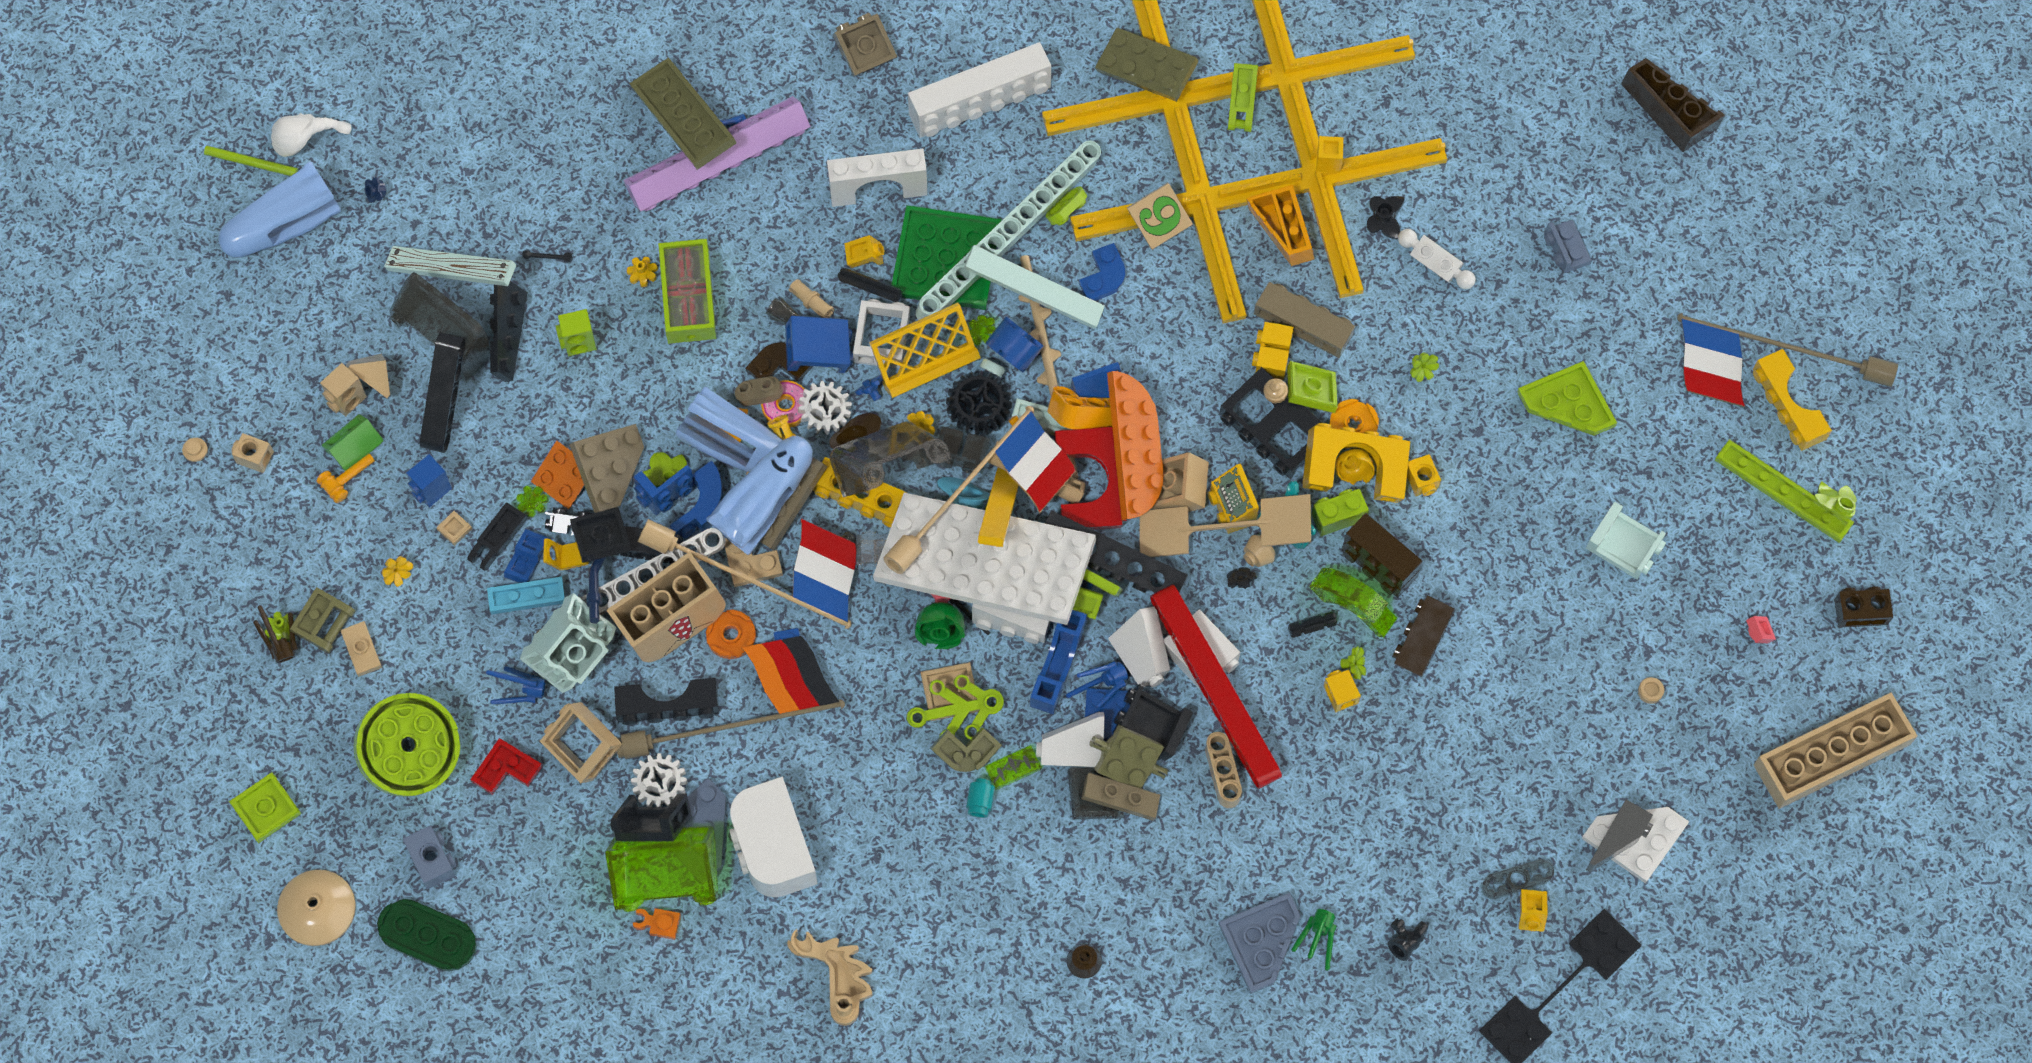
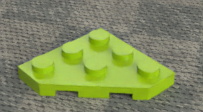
M1584 361L1522 386L1517 390L1528 413L1595 436L1617 425L1616 419Z

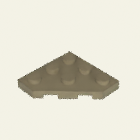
M636 424L569 444L594 513L617 508L622 503L644 449Z

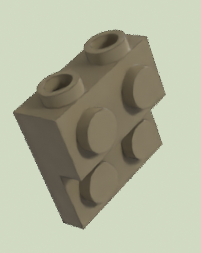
M866 13L858 17V22L852 25L849 22L836 27L837 31L833 34L842 57H845L853 77L897 58L878 13L873 16L870 13Z

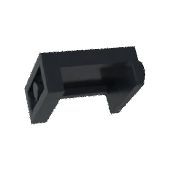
M1139 684L1134 689L1130 688L1123 700L1126 702V705L1115 716L1113 723L1116 726L1113 733L1117 726L1121 725L1161 743L1164 748L1158 758L1167 761L1174 756L1193 712L1187 708H1183L1180 711L1143 691L1145 686Z
M678 793L668 807H638L636 796L629 795L611 818V829L615 834L616 841H674L692 816L687 793Z

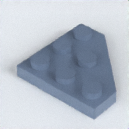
M709 778L687 796L692 816L674 841H662L702 885L722 869L726 796Z
M1290 892L1224 919L1218 924L1250 994L1274 985L1301 916Z

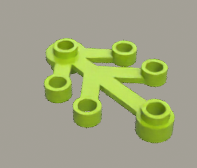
M962 674L954 678V686L959 690H966L976 697V700L966 701L946 688L942 681L933 680L929 684V691L934 695H940L953 705L925 711L922 708L913 707L908 710L906 721L910 726L919 728L928 720L954 715L946 729L955 736L968 713L979 710L973 722L964 728L965 737L972 739L974 736L970 737L967 734V730L970 727H974L977 733L989 714H996L1002 709L1004 699L999 691L995 689L983 691L971 683L967 676ZM960 677L966 680V684L963 687L957 685V680ZM940 683L941 690L934 692L932 689L933 684ZM989 697H994L996 700L995 705L992 707L987 705ZM915 713L921 714L922 719L920 722L913 721ZM946 729L940 732L939 737L946 731Z

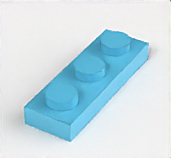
M562 577L487 588L491 615L563 604L565 598Z

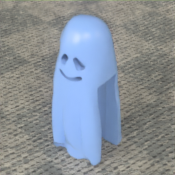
M308 162L297 173L273 187L229 220L220 230L218 237L219 245L222 251L230 257L248 256L313 230L329 217L340 213L341 209L313 163Z
M703 387L700 393L697 394L688 408L690 413L675 433L679 440L722 463L745 472H750L760 459L783 441L771 430L718 396L708 387ZM728 433L733 434L736 437L753 445L754 447H756L755 451L747 447L743 443L737 441Z
M791 436L781 441L766 456L760 459L742 480L729 490L712 514L706 518L713 528L719 530L727 540L741 549L746 555H750L765 536L784 503L794 493L813 459V450L808 441L800 436Z

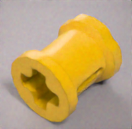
M787 415L777 416L767 423L768 427L772 428L773 433L782 440L796 436L789 427Z

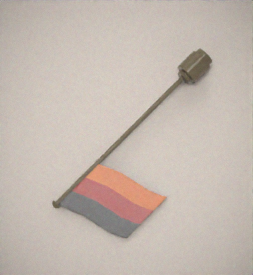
M802 636L741 647L753 663L766 695L779 714L653 739L651 734L646 735L645 730L621 734V737L617 738L622 743L621 747L617 750L619 758L625 757V759L650 755V749H654V743L837 707L843 709L845 702L841 699L838 700L826 683L813 651Z

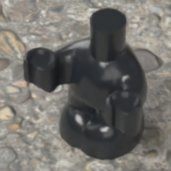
M1396 918L1392 922L1391 927L1399 935L1391 938L1387 944L1391 953L1396 958L1407 961L1412 952L1423 942L1428 926L1425 922L1420 921L1414 929L1404 928V921Z

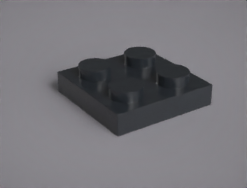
M618 507L570 519V525L582 563L631 551V545Z

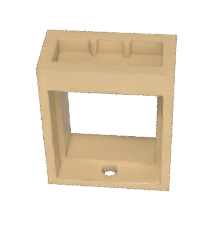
M582 702L568 703L560 710L559 718L546 727L544 730L545 735L540 742L580 783L590 782L600 773L621 747L622 743ZM577 717L601 741L600 745L585 763L560 740Z

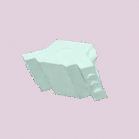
M573 593L564 598L562 607L554 610L544 627L534 634L532 643L523 648L520 660L564 693L572 689L577 682L582 684L609 651L606 646L613 639L616 627L600 614V621L595 624L589 621V607Z

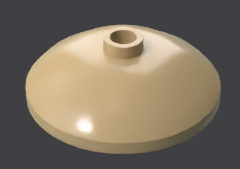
M311 870L294 877L284 887L277 905L278 919L282 929L291 939L307 946H321L337 940L350 927L356 910L355 897L349 884L339 875L327 870ZM318 900V903L315 907H310V901Z

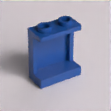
M791 316L785 325L787 371H797L800 365L834 367L839 368V373H845L848 367L852 365L853 352L850 351L849 343L852 340V330L848 328V320Z

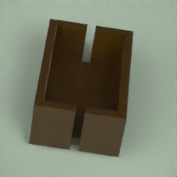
M1367 513L1348 530L1342 546L1344 557L1349 562H1356L1362 567V572L1368 578H1375L1381 583V588L1387 594H1393L1399 598L1418 577L1423 560Z

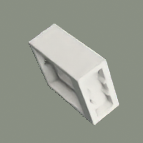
M875 299L861 300L853 360L854 363L878 366L871 347L862 346L867 314L902 318L900 326L902 328L909 325L910 306L900 302L888 304L881 303ZM907 334L903 335L900 344L906 345ZM898 347L892 359L903 362L905 349ZM878 348L879 353L886 357L891 350ZM894 363L889 365L891 368H900L899 365Z

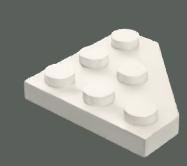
M1669 807L1646 810L1653 814L1649 821L1653 824V827L1647 837L1641 836L1636 844L1611 859L1645 884L1689 823L1688 820ZM1617 814L1597 816L1581 839L1595 849H1598Z

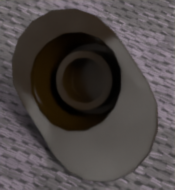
M863 413L854 417L831 436L829 440L830 447L838 451L846 463L865 456L870 450L871 439L881 428V418L873 413Z

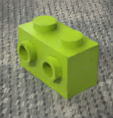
M1347 489L1339 493L1337 497L1331 499L1325 497L1316 501L1313 505L1311 516L1321 537L1354 525L1365 513H1369V509L1360 489L1354 491Z

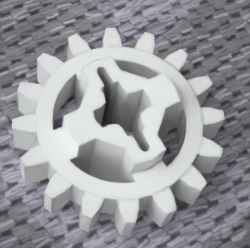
M821 381L819 387L812 383L810 386L811 391L804 389V397L799 398L798 404L802 406L798 407V413L803 414L801 422L808 421V430L813 426L816 427V434H819L820 430L824 429L826 435H829L831 428L838 432L839 424L845 426L847 423L845 418H850L851 412L849 409H851L852 403L846 402L849 395L848 393L841 394V386L837 389L833 388L834 382H830L829 386H825L824 381ZM818 395V398L816 400L811 401V403H809L813 397ZM822 402H824L826 409H828L827 415L826 411L821 406ZM840 413L836 419L831 421L833 415Z
M658 753L657 759L654 760L648 755L647 763L639 761L640 770L633 769V773L637 777L631 779L632 785L636 786L632 789L634 795L640 794L638 797L640 803L647 800V807H652L653 803L657 807H662V804L665 803L668 807L670 801L678 793L686 792L685 788L681 786L687 784V778L682 777L686 774L685 769H679V760L672 763L671 755H668L666 759H662L661 753ZM650 770L648 777L643 779L645 774ZM655 774L662 780L663 789L656 782ZM675 784L673 790L669 793L670 786ZM650 793H655L660 796H652L650 795Z

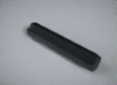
M841 268L837 275L839 281L893 302H899L903 294L900 288L847 268Z

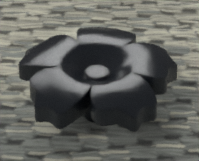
M1240 567L1238 570L1234 569L1226 575L1228 587L1232 589L1237 585L1238 588L1246 589L1250 587V582L1257 579L1256 573L1250 571L1247 567Z

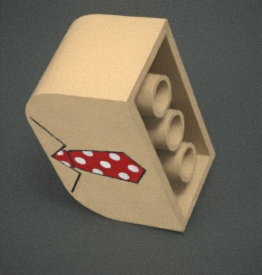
M688 552L606 611L641 660L653 662L665 657L712 624L722 614L726 603L691 552Z

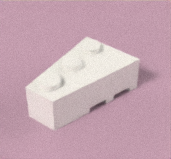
M972 605V623L976 624V627L982 630H990V628L999 630L1002 635L1014 637V635L1024 637L1025 641L1033 644L1045 643L1051 621L982 605Z

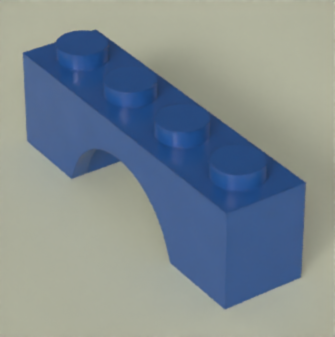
M1072 610L1067 625L1057 623L1046 661L1037 677L1030 696V707L1054 715L1086 627L1087 614Z

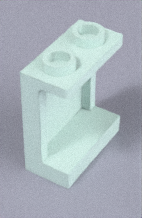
M1614 502L1589 540L1586 549L1638 580L1641 573L1646 575L1654 562L1650 559L1654 553L1659 556L1666 542L1663 541L1666 533L1663 531L1660 534L1653 532L1621 512L1623 506Z

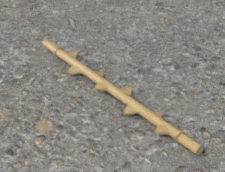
M1021 256V267L1032 272L1029 256ZM1019 295V301L1030 303L1035 329L1029 334L1044 345L1040 352L1045 371L1037 378V382L1047 385L1051 396L1053 387L1058 386L1053 362L1061 357L1060 351L1049 347L1044 321L1052 312L1051 309L1040 307L1039 303ZM1069 458L1076 470L1072 477L1077 479L1079 476L1075 458Z

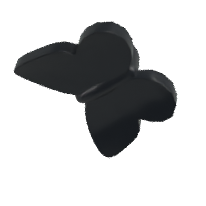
M1379 196L1372 197L1369 205L1374 213L1367 220V230L1371 233L1381 230L1384 236L1397 240L1400 227L1395 218L1396 213L1403 206L1405 198L1402 196H1390L1384 200Z

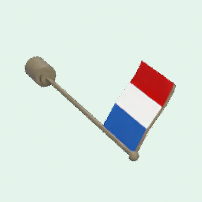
M1683 313L1677 316V320L1682 322L1685 343L1683 376L1687 392L1740 407H1745L1741 391L1742 353L1739 336L1860 368L1859 373L1863 374V380L1892 387L1898 369V363L1869 356L1867 360L1863 359L1860 364L1683 316Z

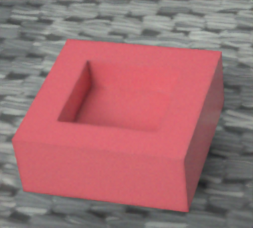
M1753 616L1746 620L1749 627V635L1755 643L1768 644L1776 640L1767 617Z

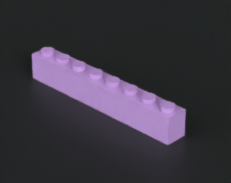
M792 96L728 128L727 130L732 134L737 143L698 170L681 151L623 181L633 204L640 211H648L655 208L657 203L663 200L675 198L679 192L685 189L690 190L697 187L699 182L705 179H713L719 176L720 172L727 168L739 166L742 163L741 161L749 157L755 158L761 155L763 150L769 147L780 146L785 139L791 136H800L805 132V129L811 126L800 101Z

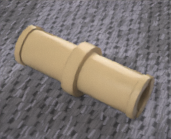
M796 279L790 285L789 292L803 302L804 307L807 309L811 308L821 318L831 317L834 308L821 299L817 291H812L799 279Z

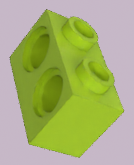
M587 309L558 315L560 324L555 325L561 349L566 348L568 356L597 350Z

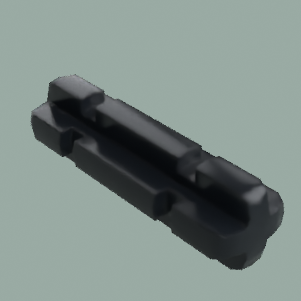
M1331 611L1324 613V616L1317 615L1301 620V623L1298 621L1290 623L1288 631L1290 636L1295 638L1301 636L1302 633L1308 634L1322 630L1325 626L1327 628L1335 626L1337 618L1335 613Z

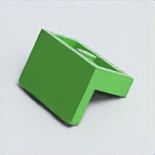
M358 414L321 446L346 471L379 446L383 439L369 420Z

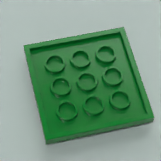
M906 205L891 285L901 289L903 293L901 298L921 300L936 283L970 252L973 245L976 246L1001 222V219ZM988 244L991 249L997 250L996 245ZM956 275L957 279L961 281L966 280L964 276ZM980 277L953 304L959 303L961 307L986 310L991 281ZM940 291L941 295L950 296L948 292Z

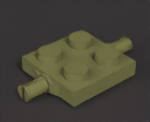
M1121 725L1117 726L1113 736L1107 742L1095 736L1092 737L1093 741L1090 740V747L1101 751V757L1094 769L1097 773L1115 781L1141 789L1151 773L1163 779L1168 773L1167 768L1156 764L1164 746Z

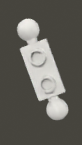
M1404 229L1399 233V244L1405 248H1414L1410 255L1448 283L1453 278H1456L1457 285L1462 289H1470L1474 286L1476 281L1475 275L1469 270L1461 271L1460 268L1464 263L1431 239L1423 235L1419 241L1417 234L1412 229Z

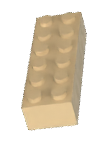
M1891 692L1759 756L1753 766L1778 809L1911 745L1917 738V734Z

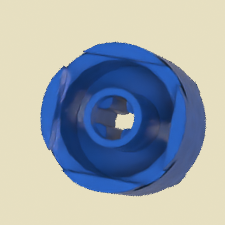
M1007 316L985 343L1022 373L1044 347V345Z

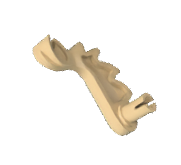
M797 929L794 930L791 935V941L788 940L787 942L789 950L796 956L825 962L830 972L831 1017L839 1025H851L858 1018L860 1001L872 997L870 985L860 978L872 974V968L862 961L850 958L859 952L857 945L838 948V938H832L819 943L813 939L808 931L806 932V939L799 941L796 938L798 931Z

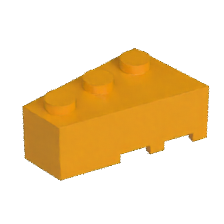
M1293 184L1246 198L1250 212L1291 266L1314 260L1312 246Z

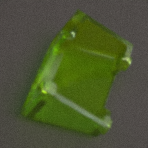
M712 826L685 827L674 841H616L614 837L605 851L615 910L623 909L624 912L635 911L644 900L692 896L693 901L698 902L699 905H710L718 898L716 840L714 827Z

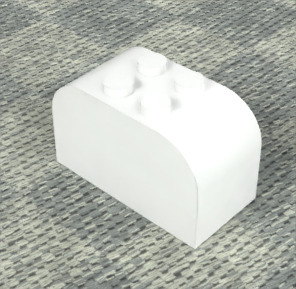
M783 776L741 791L734 798L731 805L730 816L733 828L729 829L735 851L741 850L737 855L743 875L749 874L755 889L768 897H781L817 885L815 868Z

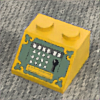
M1241 463L1235 465L1211 482L1208 497L1211 505H1216L1219 511L1217 513L1219 524L1257 520L1259 506ZM1247 527L1227 528L1226 531L1229 534Z

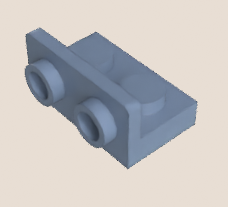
M1573 220L1554 225V222L1548 223L1544 232V239L1548 246H1552L1554 261L1558 267L1561 266L1564 273L1591 264L1590 255Z

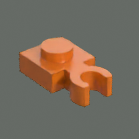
M655 908L654 914L649 915L644 909H636V915L643 916L645 919L642 923L633 922V928L644 930L648 927L650 928L649 934L651 936L676 939L681 917L680 913Z

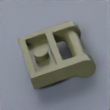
M316 587L291 626L290 632L329 654L333 648L334 640L347 619L352 618L355 610ZM335 608L340 613L324 639H321L317 634Z

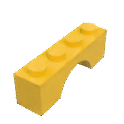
M1781 349L1757 360L1753 368V376L1756 382L1761 383L1764 387L1768 402L1774 404L1777 409L1779 421L1786 425L1790 431L1791 441L1803 451L1827 440L1832 430L1820 410L1804 409L1791 399L1787 389V382L1795 368L1784 349Z

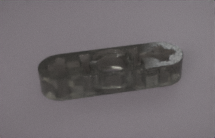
M1539 859L1490 874L1482 882V893L1489 899H1498L1521 892V889L1527 890L1544 885L1552 879L1554 867L1548 860ZM1538 866L1548 870L1544 878L1541 874H1537L1532 877L1533 882H1530L1529 873L1537 872ZM1514 873L1522 874L1525 883L1521 886L1514 885L1510 879L1511 875ZM1503 876H1505L1506 884L1499 886L1497 892L1494 893L1493 889L1488 890L1487 887L1490 881H1493L1494 884H1499L1503 882Z

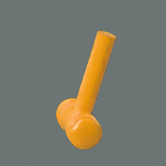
M367 454L337 478L330 471H324L318 476L316 482L320 484L321 488L327 492L335 503H340L348 496V491L344 489L343 485L375 462L370 454Z

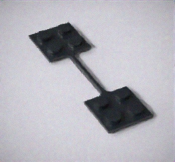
M1605 909L1569 942V945L1582 957V965L1538 1008L1529 1009L1514 996L1479 1030L1510 1063H1523L1553 1033L1540 1021L1539 1012L1585 967H1592L1607 980L1642 946Z

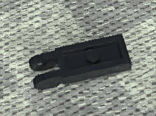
M506 502L477 539V543L470 551L467 560L474 563L485 548L489 552L482 560L480 568L484 571L487 570L494 562L496 556L498 557L527 520V515Z

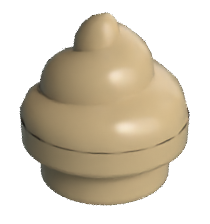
M1271 379L1264 386V396L1271 403H1280L1288 395V386L1283 380Z

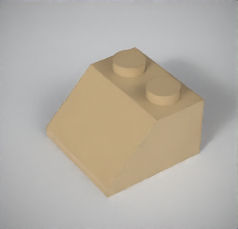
M1189 452L1162 459L1163 485L1161 493L1151 509L1188 506V512L1205 508L1209 462Z

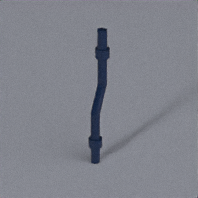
M606 557L594 560L588 571L589 593L586 596V604L589 607V621L594 624L600 621L599 607L602 605V596L599 593V571Z

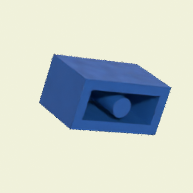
M430 454L406 472L409 479L407 485L412 490L411 494L420 504L424 502L428 507H431L452 489L445 470Z

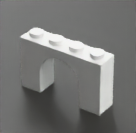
M924 149L827 160L832 207L856 204V190L866 183L878 180H892L900 183L904 198L927 195V171Z

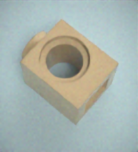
M242 433L239 440L234 442L232 447V456L237 464L264 473L274 453L270 443ZM249 450H256L253 455L246 456Z

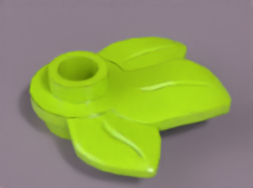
M656 452L650 458V469L643 471V473L655 487H659L687 466V461L682 454L671 459L664 452Z
M1823 481L1820 482L1818 494L1814 495L1816 501L1822 507L1833 511L1839 518H1852L1856 512L1855 503L1857 499L1851 488L1845 485L1837 492Z

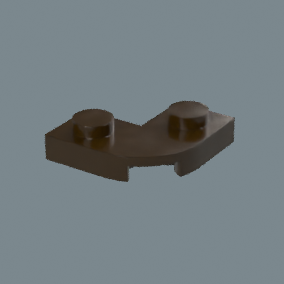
M777 342L763 348L745 369L747 373L758 379L774 376L781 368L796 381L800 382L813 366L800 365L797 371H787L786 343Z

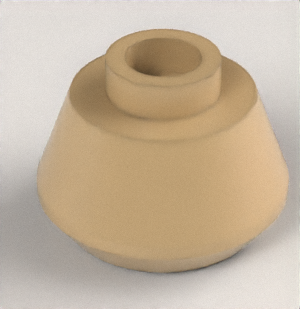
M1252 535L1244 547L1245 554L1243 557L1250 566L1261 567L1273 563L1276 553L1272 546H1261V535Z

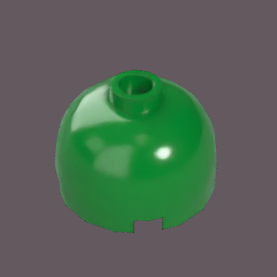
M934 602L926 605L919 612L916 620V639L926 647L927 643L938 644L935 649H951L961 643V639L965 637L966 627L963 614L956 606L946 602Z

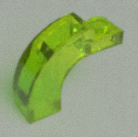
M1322 567L1309 586L1323 602L1337 604L1353 612L1378 637L1384 638L1397 620V617L1386 607L1389 603L1381 595L1360 580L1339 570Z

